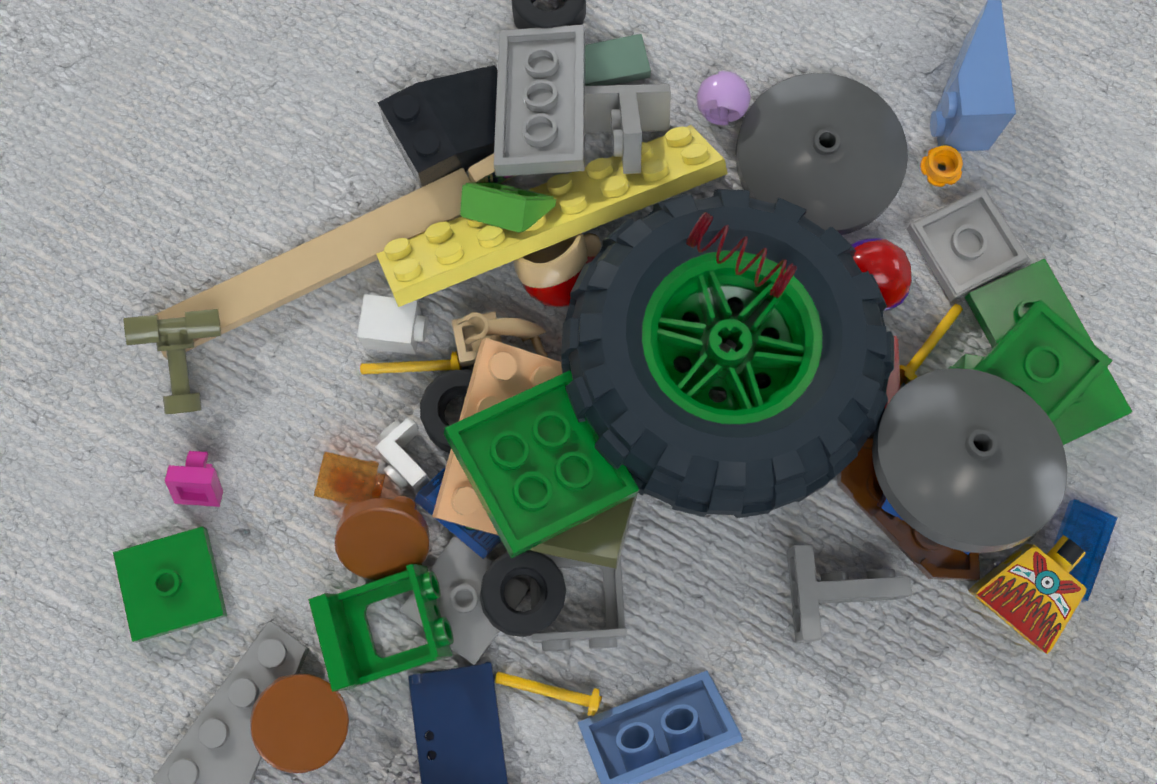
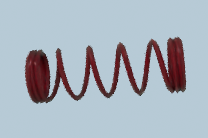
M708 212L703 213L692 229L686 244L691 248L697 245V251L701 253L706 251L723 233L716 254V262L721 264L743 243L735 267L736 275H741L747 271L763 254L755 275L754 284L756 287L763 285L783 264L780 274L770 291V295H773L776 299L779 298L797 270V266H793V263H791L785 271L787 260L783 259L760 283H757L767 255V248H763L744 269L738 272L748 242V236L743 237L727 256L719 261L729 225H725L703 249H700L702 237L713 221V215L710 216Z

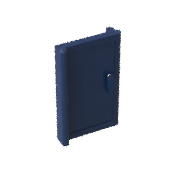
M485 662L480 665L408 676L421 784H508L492 663Z

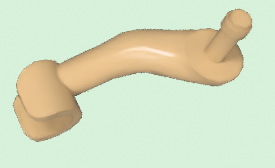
M472 312L457 321V325L470 322L475 327V335L464 340L467 344L473 343L484 336H515L521 338L522 342L531 339L536 354L548 358L547 352L545 353L539 335L546 333V330L540 325L520 318L486 319L484 315L478 312Z

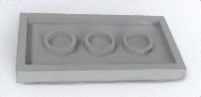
M584 25L558 26L547 29L500 30L494 169L496 176L585 171Z

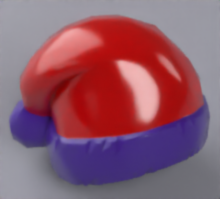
M881 238L862 239L851 244L856 250L853 259L862 273L868 271L869 274H873L887 305L884 311L892 310L903 303L909 294L912 283L911 265L905 251L892 242Z

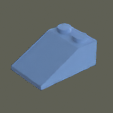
M1001 0L986 1L964 40L937 108L931 114L930 132L932 137H937L938 146H951L957 151L989 150L1016 114Z

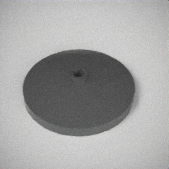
M809 73L793 76L773 85L760 95L744 117L735 152L737 173L743 189L750 191V198L774 204L778 197L807 209L805 217L825 231L831 226L841 235L855 232L869 225L889 207L902 186L908 162L907 142L902 125L886 101L872 89L856 80L829 73Z
M951 368L921 375L908 382L893 396L884 409L874 432L872 444L873 464L877 480L888 502L913 529L926 538L946 547L965 552L989 553L1017 546L1031 538L1050 521L1064 497L1067 484V460L1061 438L1054 424L1044 410L1029 395L1012 383L992 374L971 369Z

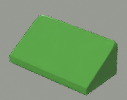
M496 182L466 183V185H462L460 214L463 218L520 233L529 229L556 206V199L553 198L554 196Z

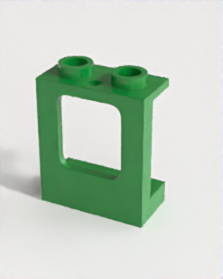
M410 564L406 566V571L338 594L324 593L308 599L332 692L350 690L452 656L450 645L454 642L452 628L448 619L441 617L437 599L441 597L439 582L434 572L428 571L427 566ZM413 590L428 644L385 658L380 657L376 652L368 623L367 608L373 603Z

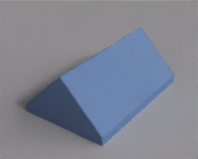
M707 670L577 722L600 784H638L743 741L737 725Z

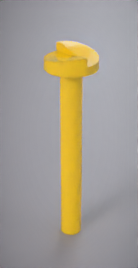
M955 303L907 366L899 365L900 386L902 383L907 384L917 378L915 374L917 369L963 311L959 304Z
M452 351L451 359L360 364L361 374L462 370L457 351Z
M497 672L495 677V683L589 707L587 715L591 717L596 714L602 701V696H599V689L597 688L593 689L592 695H587L502 672Z

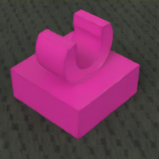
M189 451L185 466H168L165 484L175 504L220 507L223 488L213 465L206 464L208 452Z

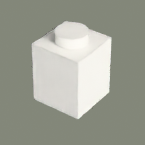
M364 294L357 338L364 349L416 355L418 342H424L426 339L428 317L422 315L417 300L398 307L393 297Z

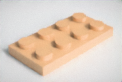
M489 338L482 339L459 421L563 374L561 362ZM451 449L432 517L499 536Z

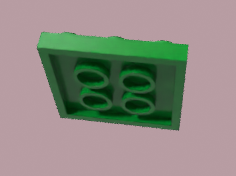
M570 370L445 427V438L511 558L636 496L639 492V488L626 466L622 464L618 470L615 469L594 448L599 437L586 418L584 422L577 421L565 385L567 386L573 380Z

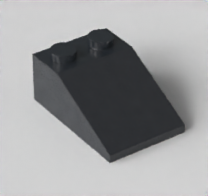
M495 65L418 82L377 102L384 125L420 188L461 168H464L466 172L472 165L494 154L498 70Z

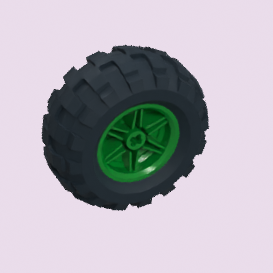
M716 189L712 197L695 200L692 194H683L654 204L653 211L641 219L639 218L636 221L633 218L626 220L603 240V246L593 261L583 266L570 293V303L562 327V373L570 370L573 379L567 386L565 385L566 392L577 421L584 422L586 418L599 437L594 448L615 469L618 470L622 464L626 466L639 488L638 493L640 495L648 494L673 506L672 510L701 517L707 514L734 515L736 518L768 514L779 507L793 502H800L826 486L858 456V452L876 430L888 402L886 389L890 373L894 370V336L891 331L886 332L883 311L887 305L873 274H869L868 271L862 273L853 259L856 253L855 248L833 227L830 226L825 231L805 217L807 209L779 197L775 204L752 199L748 190ZM708 212L710 216L713 215V221L702 237L700 249H703L725 225H729L719 261L726 257L743 237L748 236V242L738 272L744 269L763 248H767V255L757 283H760L783 259L787 260L785 271L791 263H793V266H797V270L779 298L776 299V297L770 295V291L780 274L783 264L763 285L756 287L754 284L755 275L763 254L747 271L741 275H736L735 267L743 243L721 264H717L716 254L723 233L706 251L701 253L697 251V245L691 248L686 244L692 229L703 213ZM729 300L742 304L743 311L739 315L731 316L732 312L728 305ZM686 313H692L698 317L699 323L682 321V317ZM773 329L778 334V340L761 336V333L764 330ZM729 339L736 344L734 350L731 348L726 353L720 349L721 342L725 344ZM678 357L686 358L689 361L690 370L686 373L677 371L673 364L674 360ZM756 374L767 375L770 378V385L767 388L759 389L755 379ZM711 389L725 391L726 400L714 402L709 397V391Z

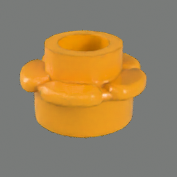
M943 145L929 150L928 156L922 158L920 168L922 174L927 176V181L930 184L943 187L946 184L953 185L959 181L962 176L963 160L961 154L955 148ZM938 165H944L945 170H939Z

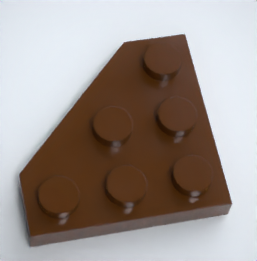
M868 438L858 452V456L837 475V485L928 579L980 580L979 553L970 552L968 555L963 551L938 544L917 532L904 520L877 506L883 491L877 480L873 464V438Z

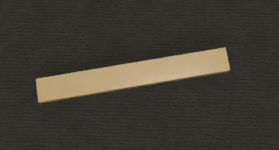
M461 168L154 315H158L159 319L185 317V312L218 309L222 335L378 260L376 254L384 251V247L392 240L398 238L411 239L424 233L432 224L449 222L461 217L462 185L471 183L464 168ZM216 337L193 339L194 348ZM161 351L167 359V351Z

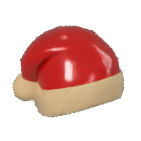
M592 233L578 234L514 260L515 272L522 282L524 289L532 298L545 306L567 307L570 303V293L583 266L592 262L600 251V239L596 234Z

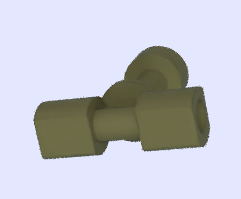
M218 309L185 312V317L159 319L158 315L123 318L127 345L156 343L157 352L167 351L172 395L163 396L164 413L177 414L202 410L200 392L190 393L185 349L194 348L193 339L221 336Z

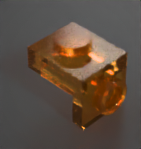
M324 451L314 497L344 504L377 499L381 497L386 474L377 472L379 462L372 460L369 462Z

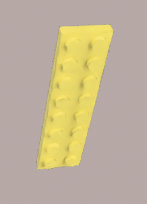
M692 125L676 127L669 130L662 137L649 142H642L641 173L623 174L622 157L612 156L591 161L585 167V171L558 174L551 177L546 183L529 189V191L554 196L556 206L524 232L518 233L461 216L449 222L432 224L424 233L411 239L398 238L392 240L384 247V251L376 255L396 303L400 307L727 175L725 159Z

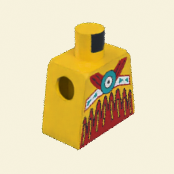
M1064 535L1047 554L1034 544H1024L975 583L968 591L1037 650L1048 654L1086 593L1087 588L1069 574L1086 552Z

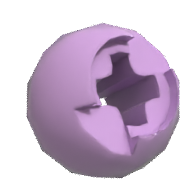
M720 71L701 83L697 93V106L701 114L709 122L716 125H728L729 122L736 121L746 114L751 99L750 90L745 81L736 73Z

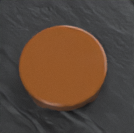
M399 496L394 499L377 498L363 502H351L344 507L342 517L336 528L335 551L341 563L349 571L360 577L377 581L406 571L407 565L423 564L429 551V528L424 517L417 511L416 503L411 498Z
M292 674L274 680L256 700L250 718V733L258 753L268 764L288 773L310 772L331 761L341 749L349 726L348 710L341 694L338 691L332 692L329 682L310 674Z

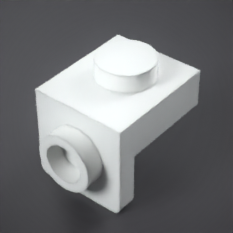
M408 417L402 423L395 421L386 427L379 435L378 440L380 443L375 448L380 457L389 465L383 470L389 479L401 491L408 485L417 495L429 482L426 473L402 449L419 433L416 423Z

